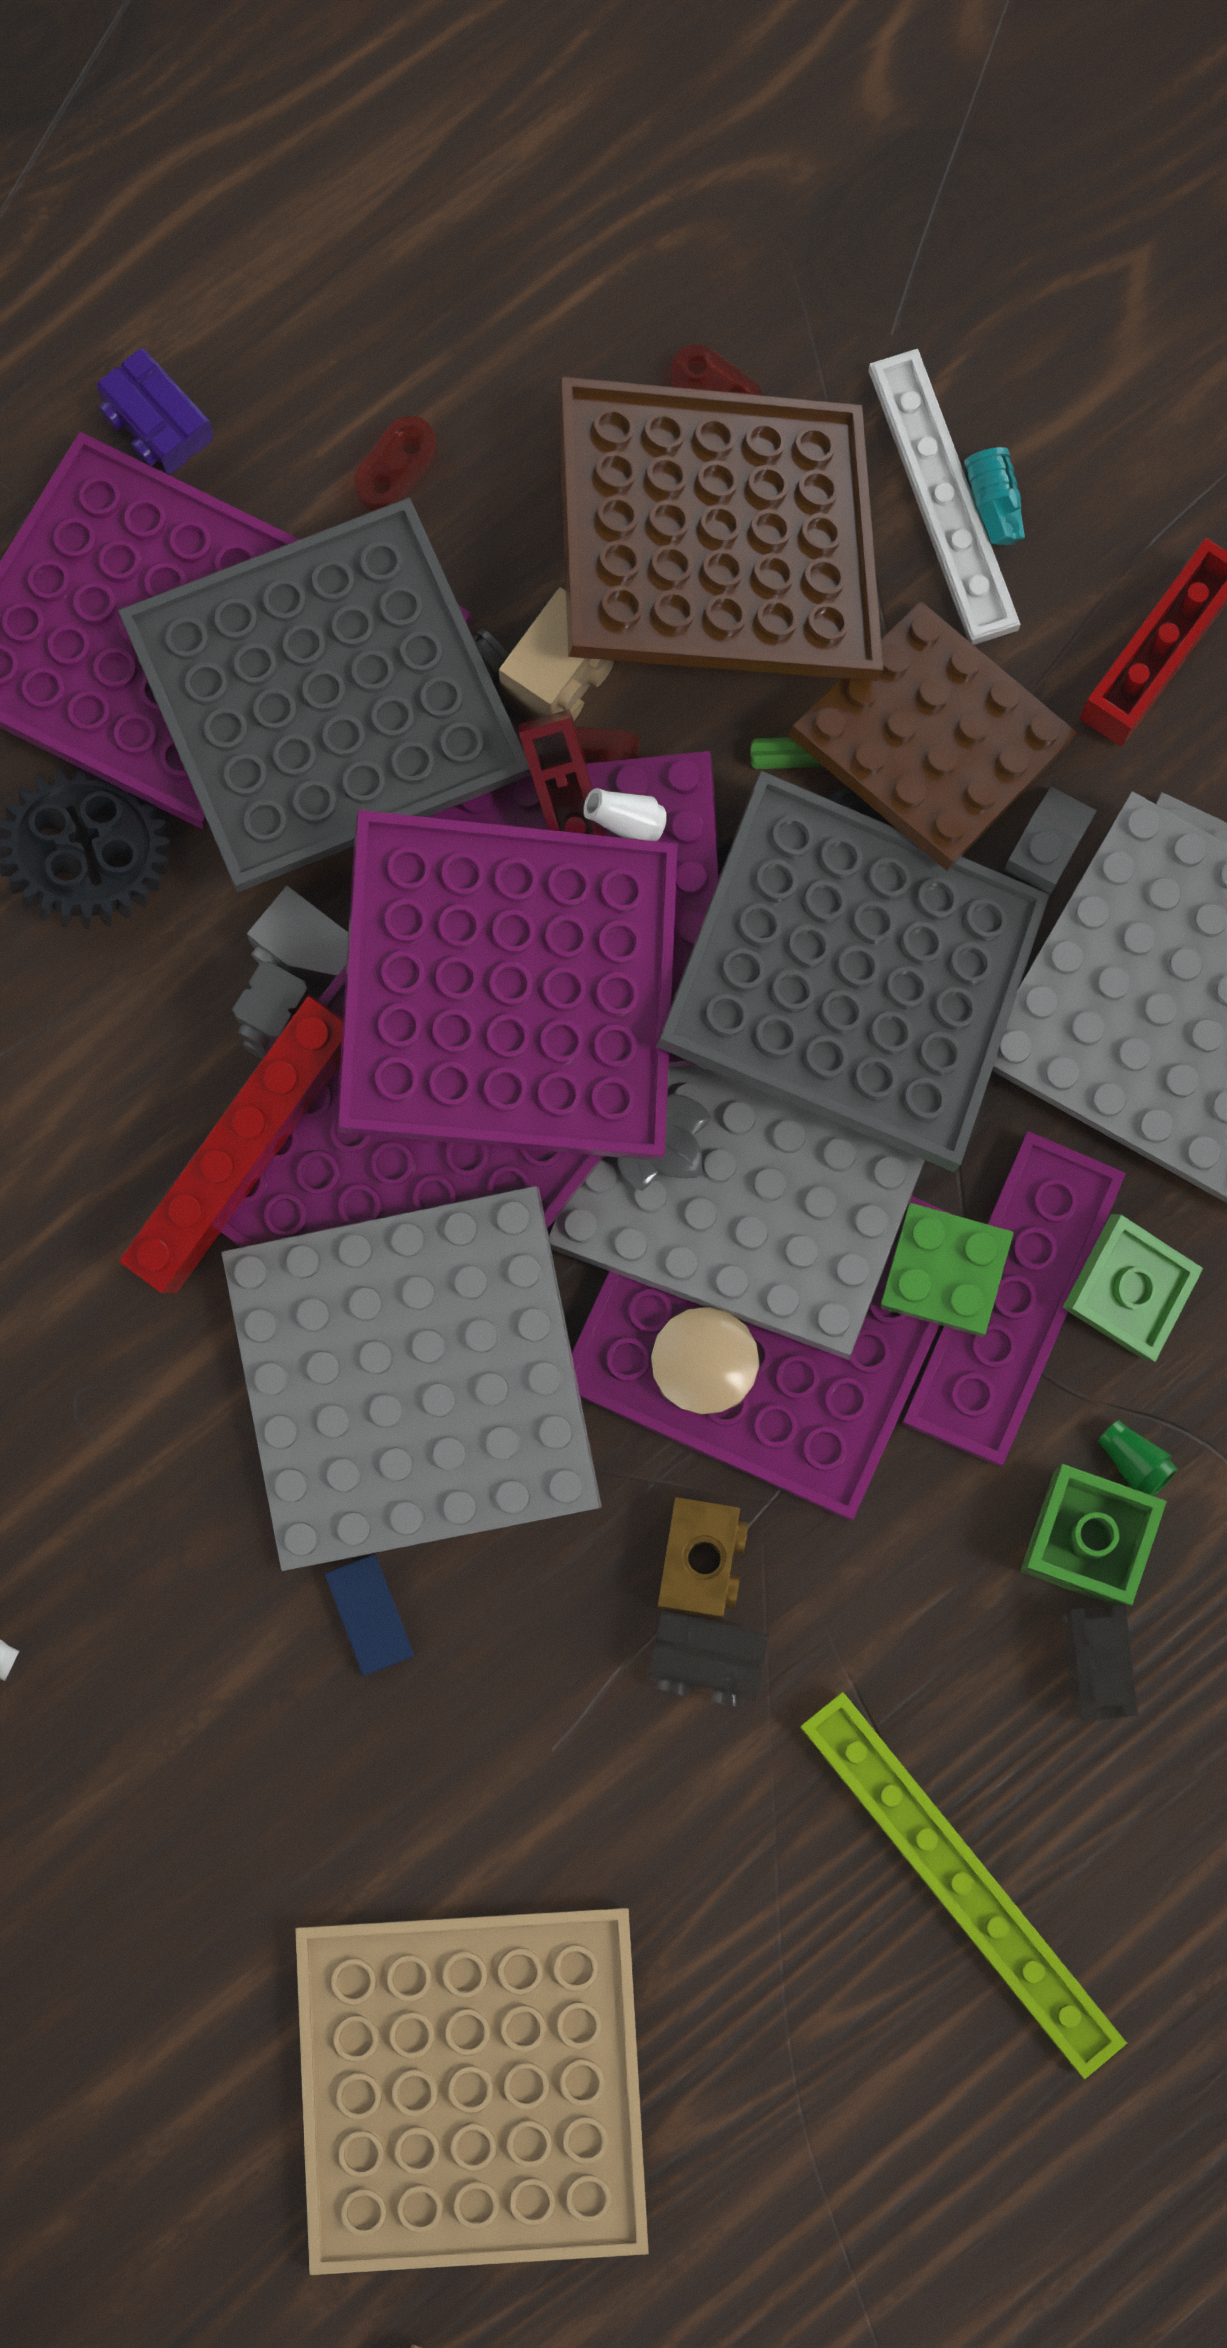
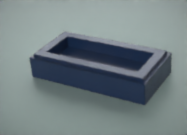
M376 1554L325 1573L364 1677L415 1657Z

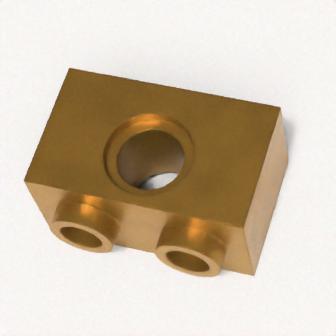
M675 1497L657 1609L715 1619L723 1618L725 1607L735 1609L740 1576L730 1575L733 1553L744 1554L748 1523L738 1521L739 1507ZM708 1545L718 1553L719 1567L714 1572L699 1574L691 1568L688 1555L696 1546Z

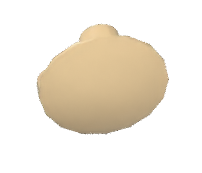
M711 1307L688 1309L670 1319L657 1335L651 1355L653 1376L663 1397L680 1409L701 1415L723 1412L730 1407L740 1404L753 1387L759 1367L757 1344L747 1326L732 1314Z

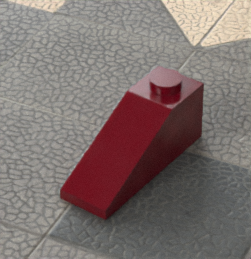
M568 709L519 724V736L548 830L607 836L603 826L584 816L585 800L594 788L571 710Z

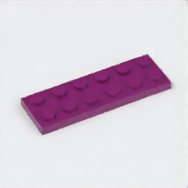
M1027 1131L987 1223L988 1225L1014 1233L986 1335L983 1338L943 1326L902 1425L1000 1468L1004 1465L1068 1313L1062 1307L1102 1232L1126 1175L1125 1172Z

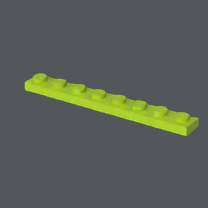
M841 1692L800 1726L801 1730L1081 2078L1086 2079L1127 2044L844 1692Z

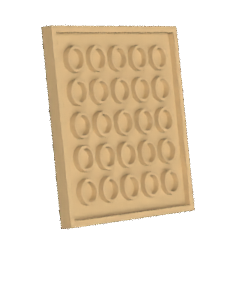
M629 1908L296 1928L310 2275L649 2254Z

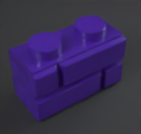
M144 348L138 349L123 361L119 368L116 367L98 381L96 387L102 401L98 406L99 412L115 431L124 427L135 440L130 445L143 463L149 466L157 463L166 474L171 475L186 463L191 455H196L212 442L214 435L210 421Z

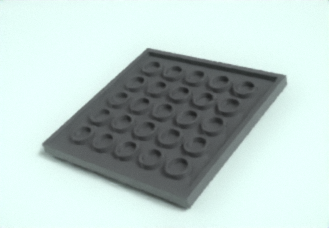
M410 497L118 610L237 893L353 847L358 810L428 817L531 776L523 748Z
M761 771L754 783L656 1047L955 1172L962 1163L1017 996L1016 992L1020 987L1050 894L964 857H961L946 871L898 829Z

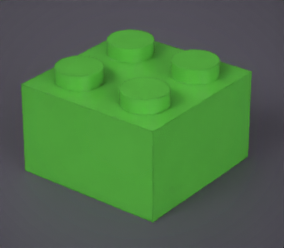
M1062 1464L1053 1472L1020 1572L1121 1609L1132 1606L1167 1501Z

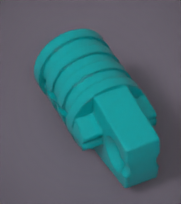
M1005 447L990 448L977 452L964 461L965 469L968 472L969 484L972 486L971 491L975 499L976 510L979 511L991 543L996 545H1012L1025 538L1020 509L1021 495L1017 489L1016 477L1013 474L1014 469L1010 462L1009 449Z

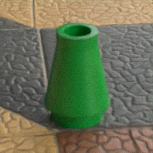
M1120 1420L1112 1424L1097 1441L1106 1451L1129 1487L1134 1490L1155 1496L1178 1472V1468L1170 1461L1172 1459L1171 1454L1129 1429Z

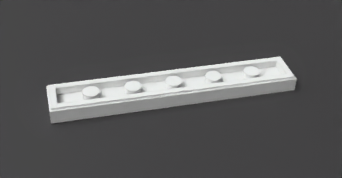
M911 350L870 363L869 374L968 641L975 645L1018 631L1021 624L979 511L976 510L973 495L919 350Z

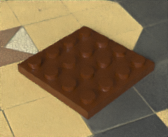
M920 601L881 639L883 672L878 681L841 678L792 726L788 736L935 862L948 871L1072 743L1078 732Z

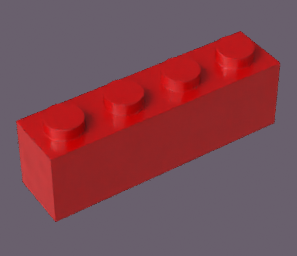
M1205 538L1087 699L1079 719L1122 748L1226 606V550Z

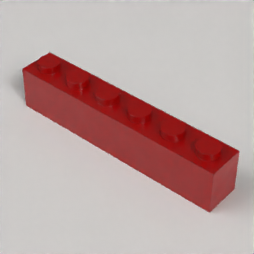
M310 996L306 998L119 1260L121 1264L160 1293H177L339 1068L343 1017L315 998Z

